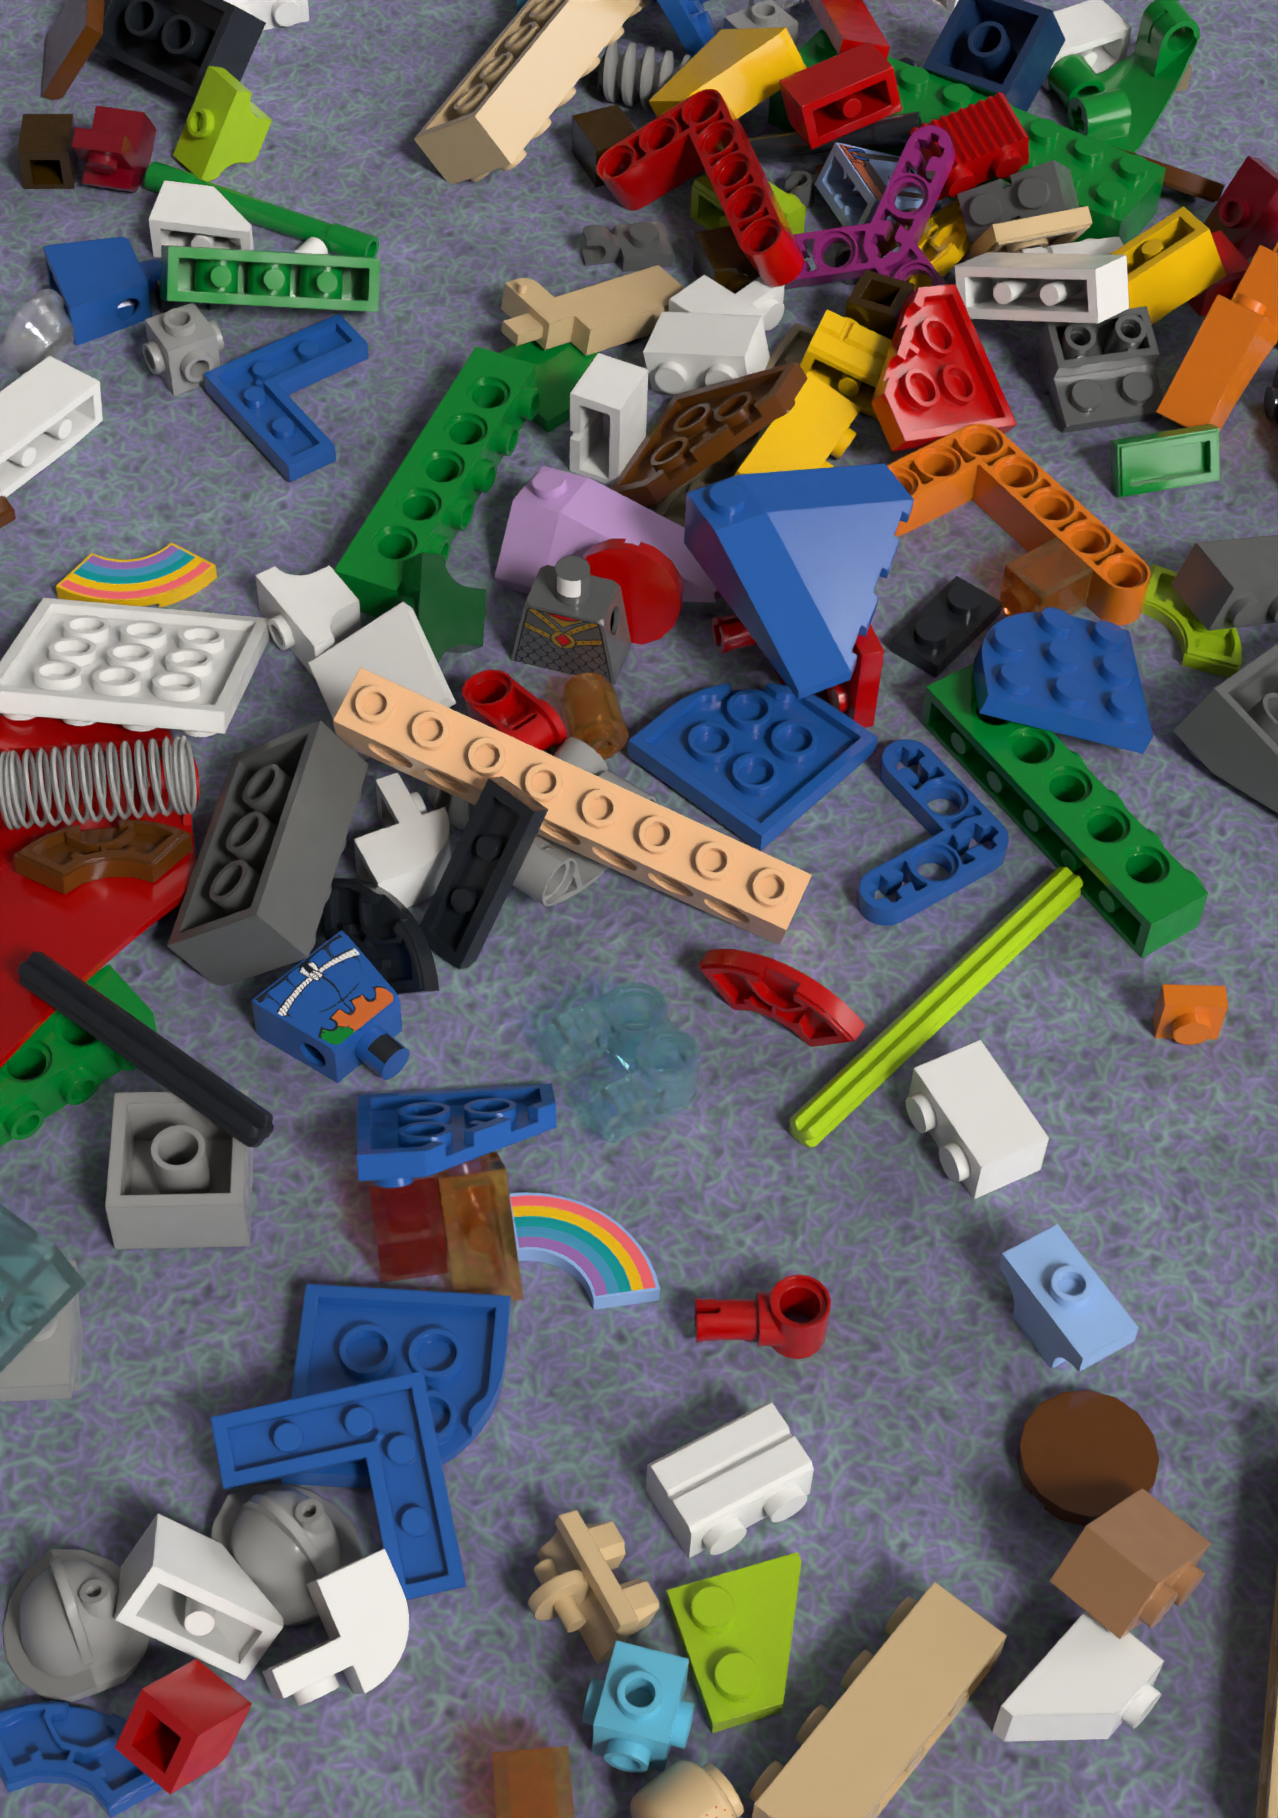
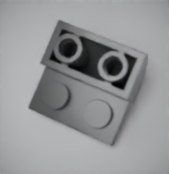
M1147 306L1127 309L1100 323L1045 322L1041 330L1038 346L1040 385L1044 395L1050 394L1057 422L1062 433L1163 418L1162 415L1156 412L1163 400L1154 367V362L1160 353Z

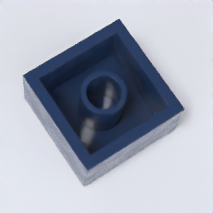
M959 0L922 68L929 73L956 84L966 85L971 90L986 96L994 97L998 92L1003 93L1008 103L1027 112L1066 39L1051 9L1023 0Z

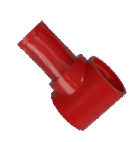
M800 1274L783 1278L776 1283L772 1291L756 1292L755 1299L695 1298L696 1343L719 1340L756 1341L758 1347L771 1346L777 1353L787 1358H807L818 1352L825 1342L831 1298L828 1290L820 1281L811 1276ZM800 1314L811 1321L798 1323L787 1319L785 1316Z

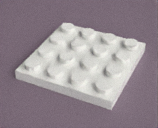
M43 598L0 661V713L11 720H29L37 716L60 718L65 723L74 726H87L96 722L122 724L128 730L139 732L150 731L155 728L182 730L185 734L194 737H208L216 733L225 734L269 641L268 620L270 618Z

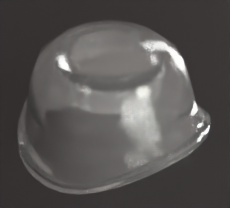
M44 289L36 293L14 317L8 327L3 343L0 344V361L20 375L31 370L48 356L62 362L70 352L74 342L75 328L64 310L63 298L56 291Z

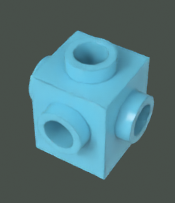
M616 1640L606 1680L592 1678L585 1701L582 1723L593 1726L592 1753L604 1756V1760L609 1765L626 1772L643 1773L648 1768L665 1771L671 1746L685 1749L693 1719L695 1703L683 1700L686 1690L689 1659Z

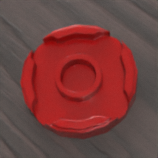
M611 538L595 544L581 558L589 563L590 575L614 580L621 586L631 643L644 645L661 639L675 626L683 605V579L672 560L656 547L644 542H640L638 546L632 543H624L626 540L624 538Z

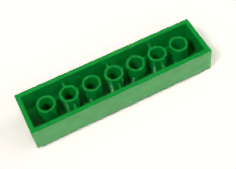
M822 29L798 51L807 68L838 55L825 30ZM889 56L887 58V61L894 68L902 111L893 115L920 112L922 124H929L932 119L938 120L942 115L948 116L951 111L957 112L960 108L966 109L969 104L975 105L979 100L985 101L988 97L971 90L966 85L956 84L929 73L921 67L909 65ZM780 89L770 96L768 123L788 132L795 131L789 123ZM1009 103L1029 137V163L1023 165L1019 172L1055 160L1070 168L1079 206L1089 207L1092 224L1073 242H1080L1089 238L1103 239L1119 236L1123 245L1137 237L1157 213L1166 168L1152 163L1142 156L1130 154L1105 144L1095 137L1085 136L1058 125L1053 120L1043 119L1018 109ZM906 145L884 148L871 146L864 147V149L901 157ZM994 177V178H992V179H990V180H987V181H985V182H982V183L976 185L975 188H976V187H979V186H981V185H984V184L993 182V181L998 180V179H1000V178ZM1009 177V178L1002 179V180H1004V181H1006V182L1012 184L1010 177ZM951 196L947 197V198H949V199H951V200H954V201L958 199V198H953V197H951Z

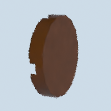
M1091 1390L1062 1392L1040 1403L1024 1423L1016 1455L1022 1483L1031 1495L1033 1492L1036 1498L1045 1504L1044 1509L1059 1520L1085 1527L1141 1488L1151 1494L1159 1464L1154 1434L1139 1413L1116 1397Z

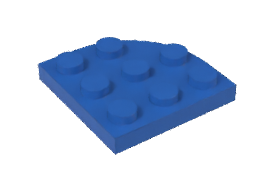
M1048 607L1042 612H1026L1006 617L997 622L987 632L976 654L973 665V676L980 714L1144 754L1153 738L1129 630L1122 629L1112 622H1094L1070 616L1058 608Z
M766 682V690H731V684L727 683L692 693L670 706L628 740V756L761 851L876 752L878 737L829 703L814 695L798 700L788 686Z
M306 1284L290 1400L423 1371L443 1466L471 1444L490 1419L498 1403L506 1370L511 1296ZM367 1460L281 1478L283 1484L372 1488Z

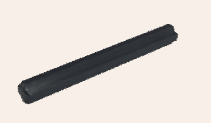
M36 951L27 960L20 963L17 972L20 975L19 981L21 985L247 1147H259L266 1138L270 1137L274 1130V1125L272 1123L273 1116L269 1111L43 952Z

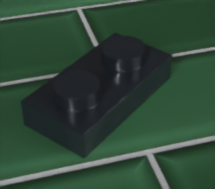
M956 576L891 639L890 651L936 678L1000 615L1003 602Z

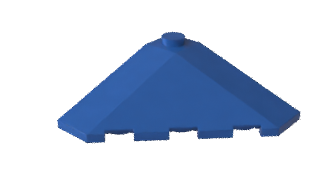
M885 463L740 474L686 494L684 544L799 700L851 679L857 662V655L852 652L858 635L865 637L867 635L879 598L873 592L879 577L886 579L888 577L899 545V539L894 537L899 521L908 522L914 499Z

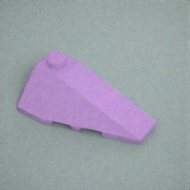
M541 466L512 501L494 577L495 582L517 592L529 594L541 567L546 565L555 567L556 563L563 557H582L595 544L611 538L626 539L624 543H632L639 546L640 542L652 545L672 560L683 579V602H716L721 596V593L684 544V527L589 477Z

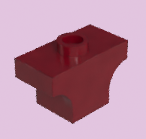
M1249 155L1203 223L1210 229L1211 233L1221 230L1246 260L1255 255L1260 245L1273 251L1278 242V174L1259 158Z

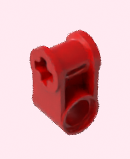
M485 670L472 675L465 681L462 687V696L468 717L542 751L551 746L559 748L564 740L568 738L565 725L554 708L543 699H538L512 679L508 673L501 670Z

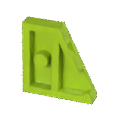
M798 1552L666 1590V1602L685 1657L689 1659L688 1665L712 1733L782 1712L802 1563Z

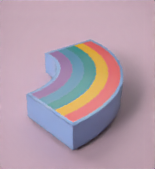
M529 1192L506 1194V1205L516 1261L544 1262L566 1271L583 1286L590 1298L593 1310L660 1300V1287L650 1260L632 1235L615 1220L587 1204L559 1195Z

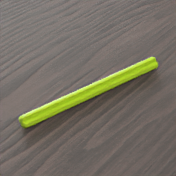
M1059 867L1052 872L790 1117V1126L788 1128L790 1135L807 1148L817 1146L1080 897V888L1083 887L1082 878L1077 874H1073L1068 867Z

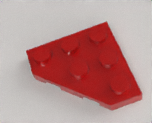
M956 284L917 288L905 298L871 402L892 452L924 447L974 423L992 425L1002 433H1007L1017 423Z

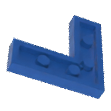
M338 313L204 373L205 390L289 482H292L335 462L336 453L335 445L290 398L289 394L368 359V344Z
M423 1371L210 1417L224 1490L367 1460L383 1547L402 1587L406 1601L467 1587Z

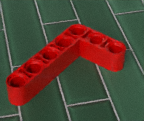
M705 89L695 93L610 147L599 158L596 166L598 176L618 203L630 211L639 210L705 169L741 250L762 280L769 286L779 287L793 281L801 272L804 265V257L744 128L717 90Z

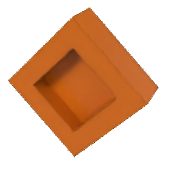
M1162 984L1152 1017L1155 1038H1171L1184 1045H1196L1208 1039L1217 1040L1228 1009L1226 986Z

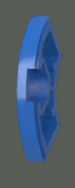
M56 1701L30 1703L0 1711V1776L8 1792L35 1783L68 1784L93 1796L108 1816L112 1818L163 1788L115 1749L116 1743L127 1722L126 1719L112 1713L110 1716L90 1709L69 1706L68 1702Z

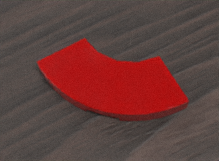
M713 949L708 950L698 964L703 974L732 1009L753 1011L771 1017L793 1030L811 1047L856 1041L866 1026L830 990L806 974L775 959L743 950Z

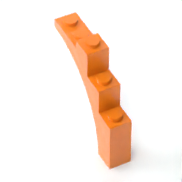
M1278 242L1273 251L1262 245L1259 246L1231 300L1219 294L1217 295L1156 411L1157 413L1185 428L1213 424L1219 428L1220 433L1243 391L1278 341Z

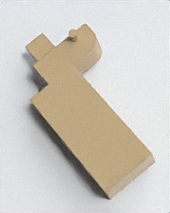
M659 265L557 297L551 295L537 281L519 278L504 284L501 310L510 319L502 322L501 332L516 346L535 340L546 350L571 342L587 356L651 335L661 312L669 311V299L685 287Z

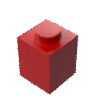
M195 1659L142 1688L116 1743L115 1749L171 1795L217 1767L227 1757L252 1703L202 1662Z

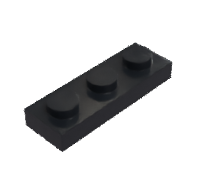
M503 776L488 778L419 925L430 948L459 970L470 967L477 960L549 810Z

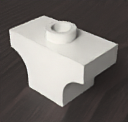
M330 565L308 575H290L280 571L276 566L255 575L259 610L265 618H270L268 620V627L273 640L283 651L290 648L313 677L314 675L308 662L361 629L359 600Z

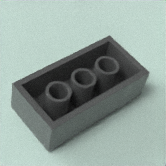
M321 720L235 754L232 759L167 947L215 985L226 986L292 963H297L308 958L315 945V934L325 903L331 894V883L340 855L347 843V832L355 807L361 798V788L369 765Z

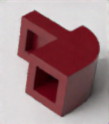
M96 105L92 129L75 127L72 148L85 162L82 184L137 192L150 164L156 135V128L145 112Z

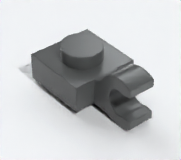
M643 221L633 224L614 225L613 234L601 225H590L583 228L586 246L598 245L595 248L581 249L585 266L620 262L622 272L647 269L656 265L662 268L672 267L674 254L664 222Z

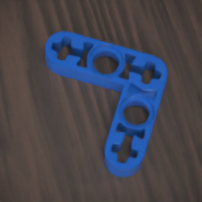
M901 739L889 744L882 754L880 779L885 787L932 837L877 866L862 877L857 896L858 910L869 922L880 926H892L901 923L993 872L1003 864L1009 843L1008 832L1004 825L930 748L912 739ZM899 762L906 766L900 770L896 768ZM916 764L918 766L917 774L908 767ZM920 782L922 786L918 789V783ZM936 799H946L953 802L959 810L950 815H941L932 811L927 804ZM974 839L980 844L989 841L992 843L991 849L987 850L982 845L969 849L970 840ZM965 854L964 862L962 863L960 856ZM927 863H935L945 868L949 875L941 880H929L920 875L917 868ZM903 876H904L905 881H906V883H907V884H905L904 886H902ZM879 890L885 896L897 891L896 901L892 903L886 897L876 900L874 899L875 891Z

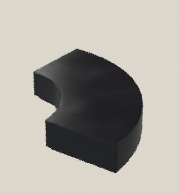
M333 878L331 894L323 909L325 939H331L342 930L389 983L397 995L439 991L438 975L429 943L409 910L395 896L373 883L360 879Z

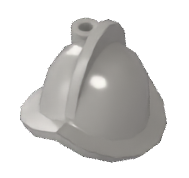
M283 1483L251 1485L229 1494L213 1522L211 1539L221 1543L261 1590L283 1617V1626L296 1627L320 1620L321 1618L306 1584L360 1559L362 1555L355 1528L337 1506L313 1491Z
M51 1549L26 1571L10 1597L2 1629L5 1658L18 1681L46 1699L75 1702L124 1683L142 1663L150 1636L115 1620L120 1567L112 1560L84 1550Z

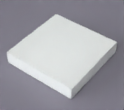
M404 602L308 662L333 720L360 667L448 708L456 703L413 608ZM354 750L362 759L366 760L370 758L369 756Z

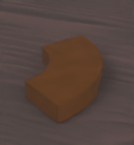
M118 820L119 827L83 832L80 831V825L71 826L41 837L13 855L15 872L62 894H67L83 883L106 877H133L155 883L192 850L191 833L173 826L142 820Z

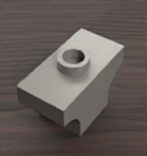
M76 1261L5 1265L0 1333L1 1402L72 1398L73 1391L80 1390L84 1329L80 1315L79 1273Z

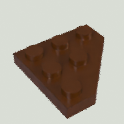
M797 361L674 395L610 489L648 509L654 507L667 495L711 464L723 459L731 450L768 424L787 414L796 403L795 398L808 379Z

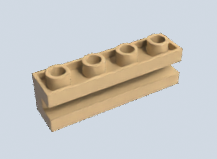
M936 1582L930 1586L918 1602L908 1596L889 1619L884 1632L890 1637L879 1651L873 1655L866 1649L851 1664L840 1684L846 1691L831 1710L822 1704L819 1705L804 1722L795 1739L801 1747L789 1762L783 1766L775 1760L759 1777L749 1795V1798L755 1802L752 1818H877L996 1666L1007 1635Z

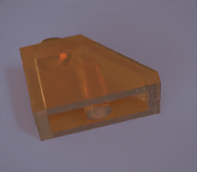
M497 1151L434 1174L433 1180L438 1216L453 1293L511 1296V1301L523 1299L507 1173Z

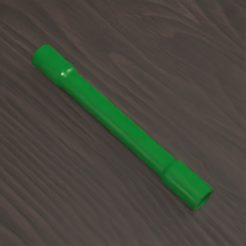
M157 161L152 162L147 169L145 188L148 191L159 194L164 180L213 186L251 224L304 242L310 237L319 238L326 245L328 253L333 255L375 257L378 253L379 239L371 234L338 223L330 224L199 179L195 174Z

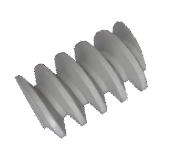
M618 40L606 47L601 59L597 83L598 94L601 95L604 92V96L609 102H616L622 96L625 105L632 107L641 99L643 109L652 111L653 109L648 101L692 59L691 55H685L679 67H675L673 51L667 50L661 62L657 63L655 61L654 47L648 46L642 59L637 58L636 43L630 42L624 54L621 55L619 54Z

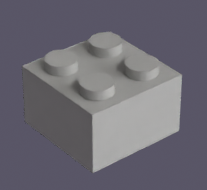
M239 1090L250 1098L249 1090ZM172 1092L114 1093L105 1204L114 1248L155 1249L250 1246L254 1148L247 1147Z

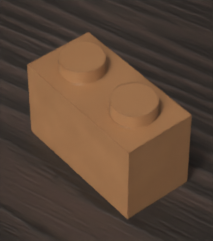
M1141 1488L1086 1525L1050 1579V1582L1117 1638L1121 1639L1142 1622L1149 1628H1153L1164 1617L1173 1603L1180 1607L1190 1597L1205 1575V1572L1196 1565L1211 1543L1146 1490Z

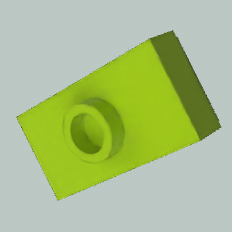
M208 66L173 156L199 179L212 181L218 178L227 167L235 163H250L257 159L272 119L250 101L252 92L226 69Z

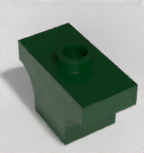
M422 552L403 561L401 595L397 597L394 607L404 602L413 608L438 665L445 652L467 653L483 647L486 589L466 587L456 582L447 571L444 555Z

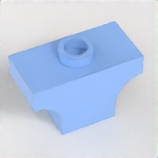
M1058 1224L1002 1253L999 1268L1012 1291L1014 1299L1012 1318L1051 1369L1068 1361L1080 1372L1135 1341L1139 1327Z

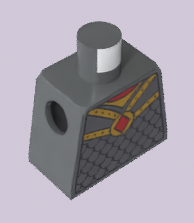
M579 556L563 557L556 563L555 567L550 565L541 567L523 607L511 660L615 685L631 647L621 586L614 580L590 575L589 563Z

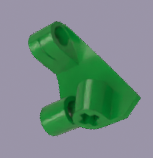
M1154 0L1142 15L1134 53L1102 73L1096 74L1085 58L1078 54H1070L1057 61L1048 75V84L1068 110L1067 115L1070 129L1085 136L1095 137L1110 146L1136 154L1159 121L1180 83L1198 45L1200 28L1179 0Z

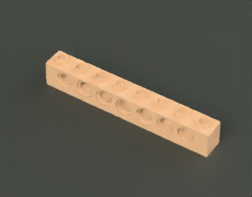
M361 667L333 720L335 734L350 748L473 805H476L488 778L503 776L549 809L537 833L538 835L779 945L812 876L803 870Z

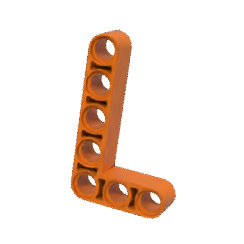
M984 423L970 424L887 465L914 499L908 522L899 521L894 536L906 534L973 500L1098 618L1116 625H1127L1135 622L1140 617L1151 576L1148 565L999 429Z

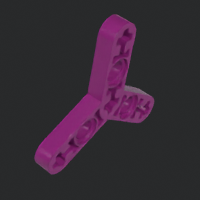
M932 125L921 127L913 132L906 143L871 223L794 234L804 259L810 258L807 248L813 247L812 255L817 270L811 271L808 262L804 261L799 275L793 281L786 284L784 288H797L861 278L865 270L906 281L914 274H924L932 280V286L947 285L917 244L954 164L955 150L948 133L942 128ZM935 141L938 142L940 152L943 155L940 158L932 156L929 159L925 173L927 178L932 179V181L928 183L919 176L924 164V159L919 149L921 147L930 148ZM909 169H912L916 174L908 173ZM908 187H915L921 190L924 198L918 209L912 212H902L896 208L895 200L900 191ZM887 217H892L901 225L911 226L910 230L907 231L900 225L896 232L895 241L900 248L898 253L889 251L885 258H881V253L876 244L878 241L887 243L894 230L891 221L886 220ZM843 242L851 248V256L848 262L838 268L826 265L823 260L826 248L833 243Z

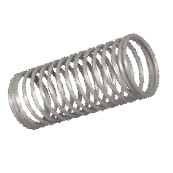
M177 735L172 745L168 737H165L162 742L164 776L169 795L167 810H165L161 799V765L158 745L153 738L149 741L148 760L155 797L153 811H151L147 800L148 778L144 745L139 739L135 742L134 762L141 798L139 813L133 802L134 775L131 750L125 740L120 745V765L127 799V808L124 814L119 803L120 772L118 755L115 745L110 741L106 747V767L113 801L111 816L106 808L104 755L98 743L92 748V768L89 752L84 744L78 749V768L75 752L70 745L64 750V767L61 753L57 747H54L50 752V767L47 753L43 748H40L36 753V767L33 754L28 749L22 754V766L17 752L14 750H10L8 753L3 751L0 754V811L3 821L10 830L14 828L19 830L21 826L28 829L34 823L42 828L47 822H50L56 827L62 820L68 825H71L75 819L84 824L89 817L98 823L103 818V815L110 822L115 819L117 814L124 821L131 813L137 819H140L145 812L154 818L158 811L166 817L172 810L180 816L182 814L186 815L187 812L191 815L196 809L197 788L190 742L184 735L181 738ZM28 762H29L30 775H31L32 796H31L30 784H29ZM42 762H43L44 776H45V789H44L43 774H42ZM56 762H57V769H58L59 787H58L57 772H56ZM70 762H71V769H72V778H71ZM92 769L96 795L99 802V812L97 817L95 816V813L92 809ZM79 779L86 807L83 818L78 810ZM65 781L72 809L70 819L67 818L64 812ZM51 789H53L54 800L58 810L55 821L50 813ZM38 791L42 808L44 811V816L41 822L36 814L38 805ZM26 803L30 813L28 823L24 820Z

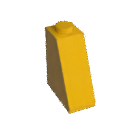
M786 27L721 29L648 102L656 116L659 117L695 93L705 89H714L722 95L738 119L781 89L779 80L802 71L807 67Z

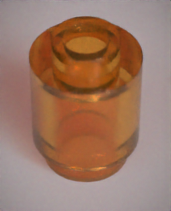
M582 673L571 678L564 685L563 695L560 699V708L568 737H574L585 742L603 760L609 759L625 746L629 736L616 689L611 683L607 682L604 676L597 673Z

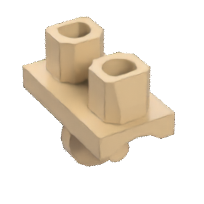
M574 1510L558 1516L555 1521L557 1526L555 1535L540 1548L537 1554L540 1563L534 1567L533 1571L541 1586L531 1595L528 1605L537 1620L545 1621L559 1616L567 1632L578 1630L596 1663L599 1664L612 1657L616 1640L625 1643L628 1636L649 1625L659 1609V1601L648 1581L638 1578L619 1585L611 1571L619 1567L626 1555L625 1541L614 1522L607 1521L585 1525L578 1511Z

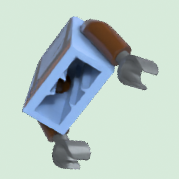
M835 142L826 162L816 166L817 172L810 174L806 171L797 170L789 173L785 181L786 193L796 195L807 209L815 202L813 189L817 188L843 227L871 223L900 157ZM909 169L908 173L916 174L912 169ZM915 187L903 189L896 196V208L902 212L915 211L923 202V192ZM942 199L936 202L931 215L941 209ZM890 216L886 220L891 221L894 227L893 233L887 243L878 241L876 244L881 253V258L887 255L889 251L891 252L898 247L895 235L901 224ZM901 225L907 231L911 228V226ZM850 246L842 247L837 251L835 256L836 268L848 262L851 256ZM860 278L844 281L846 285H855Z

